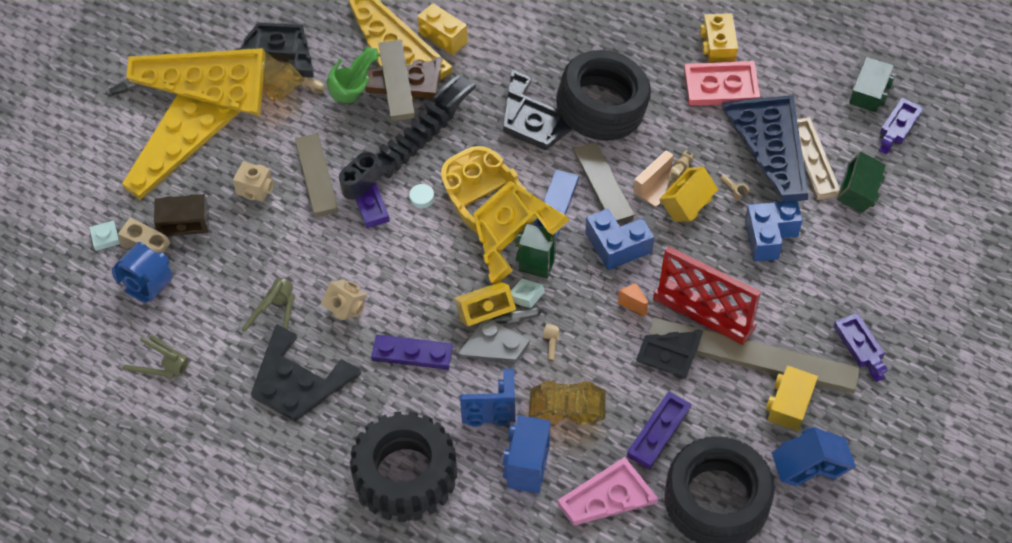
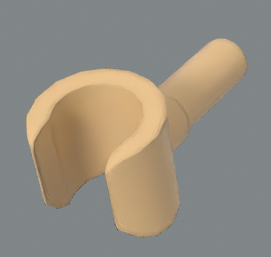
M725 174L721 176L720 179L733 191L732 195L735 200L740 201L742 198L738 191L748 196L749 187L746 184L740 183L736 185Z
M547 323L543 338L550 340L548 360L554 361L559 328Z

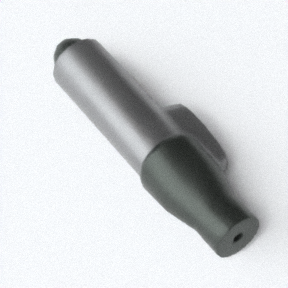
M126 79L109 88V92L112 96L127 92L141 85L129 82Z
M534 306L532 308L515 310L494 317L492 320L499 324L520 323L522 319L538 316L542 309Z

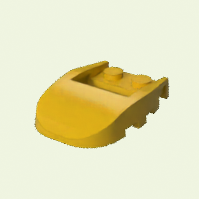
M482 146L470 147L450 157L441 169L443 186L462 221L477 235L474 217L467 211L466 206L502 188L509 181L526 190L525 186L521 185L516 171L513 168L509 169L503 163L504 159L498 153Z

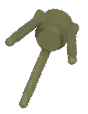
M275 279L272 287L247 320L242 330L246 331L260 312L266 311L271 302L276 305H282L286 302L283 327L288 329L292 303L295 299V296L291 294L293 285L286 279Z
M151 335L149 337L150 340L141 337L140 341L164 355L161 365L165 370L130 365L123 366L124 370L160 375L173 379L175 375L182 376L189 365V358Z

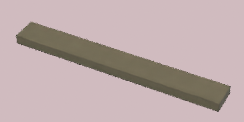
M653 318L649 335H666L670 332H693L700 328ZM701 329L703 330V335L695 355L775 375L779 373L784 375L788 365L818 376L816 385L853 394L856 391L860 367L749 340L741 345L720 333Z

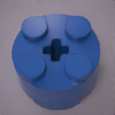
M137 242L112 268V275L117 284L122 282L127 287L124 291L143 303H147L149 300L151 302L173 279L172 272L168 266L170 263L168 257L161 252H154L142 242Z

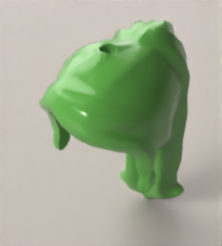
M363 48V52L353 61L350 68L342 67L337 69L342 59H339L328 74L326 83L329 95L334 101L341 104H351L360 97L370 80L368 76L366 77L372 62L379 60L380 54L377 52V48Z

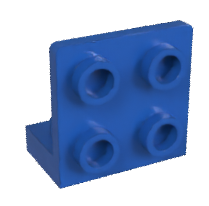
M503 369V379H498V393L460 395L462 424L478 427L483 425V423H495L499 426H505L510 424V422H516L514 369Z

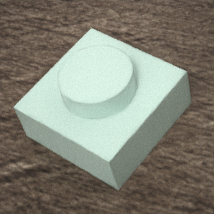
M114 220L89 227L96 251L120 244Z
M522 278L511 290L515 304L532 308L545 291L542 284Z

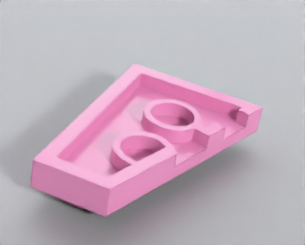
M625 457L557 500V505L573 526L658 503V497Z

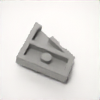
M488 319L481 322L459 351L458 356L461 359H467V357L482 358L483 361L493 362L499 360L503 363L516 364L530 345V340Z

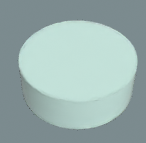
M419 184L410 190V202L414 207L427 208L434 202V191L430 186Z

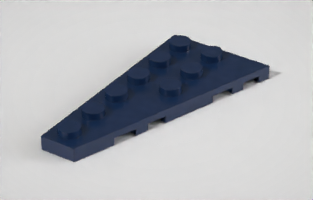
M794 95L722 102V108L781 201L795 202L808 200Z

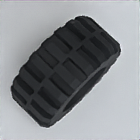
M402 411L394 412V416L387 417L385 414L378 417L379 422L375 424L373 421L365 426L366 433L360 432L355 439L356 445L352 446L350 453V470L355 491L358 492L360 501L363 505L368 504L369 511L375 515L381 511L382 518L389 521L392 516H397L398 522H407V517L414 516L415 521L423 519L422 513L426 511L429 515H432L437 511V504L439 503L443 506L448 501V492L453 493L455 488L457 462L455 447H453V440L450 434L445 433V428L439 422L433 424V418L427 415H423L422 418L418 417V412L409 411V415H402ZM398 450L418 451L430 461L428 469L420 477L409 482L390 481L378 472L379 465L383 459Z

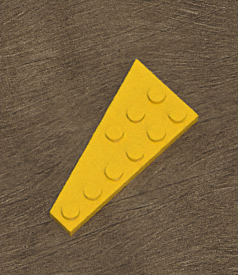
M349 0L350 8L369 48H377V52L380 54L379 43L402 40L406 65L413 64L412 61L421 60L423 63L434 61V57H440L438 53L379 0ZM378 57L379 60L376 63L378 67H381V57ZM443 58L439 81L452 73V66Z
M262 48L129 56L126 78L129 82L260 116L266 53Z
M177 95L122 183L124 189L141 200L241 111Z

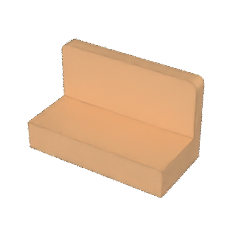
M667 150L634 180L633 193L655 208L661 204L659 198L673 184V182L667 179L673 168L674 155Z

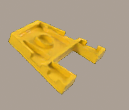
M511 181L507 182L473 213L479 240L483 243L485 251L483 256L489 268L490 274L488 276L491 283L501 282L513 271L501 251L518 236L519 232L522 233L525 230L527 224L531 225L538 218L546 230L554 235L570 220L563 213Z

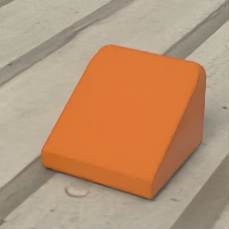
M636 283L619 290L618 304L641 316L647 315L648 300Z

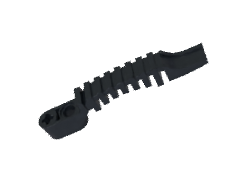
M458 74L433 96L434 104L429 100L425 103L427 114L421 110L418 113L420 122L414 119L411 122L412 130L408 127L403 130L404 137L399 133L396 136V142L391 139L388 142V147L382 144L377 155L372 152L360 153L339 173L342 195L347 199H357L380 177L385 175L390 178L393 175V170H400L403 163L406 164L411 156L414 157L419 149L425 147V144L433 139L434 135L440 133L442 127L445 128L448 125L447 122L453 119L458 106L476 88V84L463 75Z

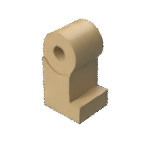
M131 217L118 233L120 246L128 250L137 242H142L154 252L164 254L170 245L169 239L164 234Z

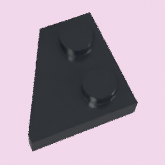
M697 329L693 332L684 333L670 332L666 335H645L636 362L687 379L703 335V330Z

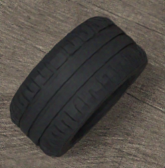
M591 50L574 57L566 65L558 87L556 103L560 115L574 131L594 140H617L630 135L640 126L651 97V87L644 71L632 59L614 51ZM589 85L604 86L614 90L626 103L617 106L604 105L592 100L581 88Z
M726 436L704 437V439L700 438L683 447L670 464L664 495L666 510L672 523L675 524L674 526L679 529V532L684 533L686 538H690L691 541H696V543H746L747 540H751L761 531L768 518L773 503L775 484L773 474L766 460L752 446ZM712 470L728 472L738 478L746 487L749 501L736 512L727 514L713 513L699 506L691 495L689 484L693 478L702 472Z

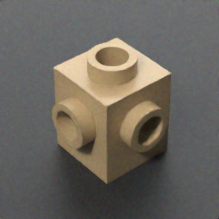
M243 161L233 178L236 194L249 200L264 202L267 194H270L274 187V180L272 179L270 169L260 164L255 165Z
M344 279L329 283L321 305L332 311L334 317L346 320L357 317L362 313L367 294L361 291L360 286L356 283L345 281Z

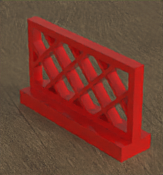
M668 246L664 251L659 287L654 292L653 300L743 345L756 329L757 323L754 320L761 291ZM671 258L677 260L682 268L677 269ZM693 270L701 272L705 279L699 280ZM686 272L691 282L686 284L681 273ZM673 276L676 282L668 279V277ZM717 281L724 283L728 290L722 291ZM709 284L714 294L709 295L703 285ZM694 287H695V288L697 289L698 293H696V292L690 290V288H694ZM740 293L752 297L751 302L745 303ZM732 295L737 305L731 306L726 296ZM714 299H719V301H720V303H721L722 305H720V304L714 302L713 300H714ZM741 310L745 317L736 313V311Z

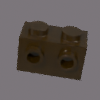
M205 194L155 198L154 225L156 230L165 236L209 233V207Z

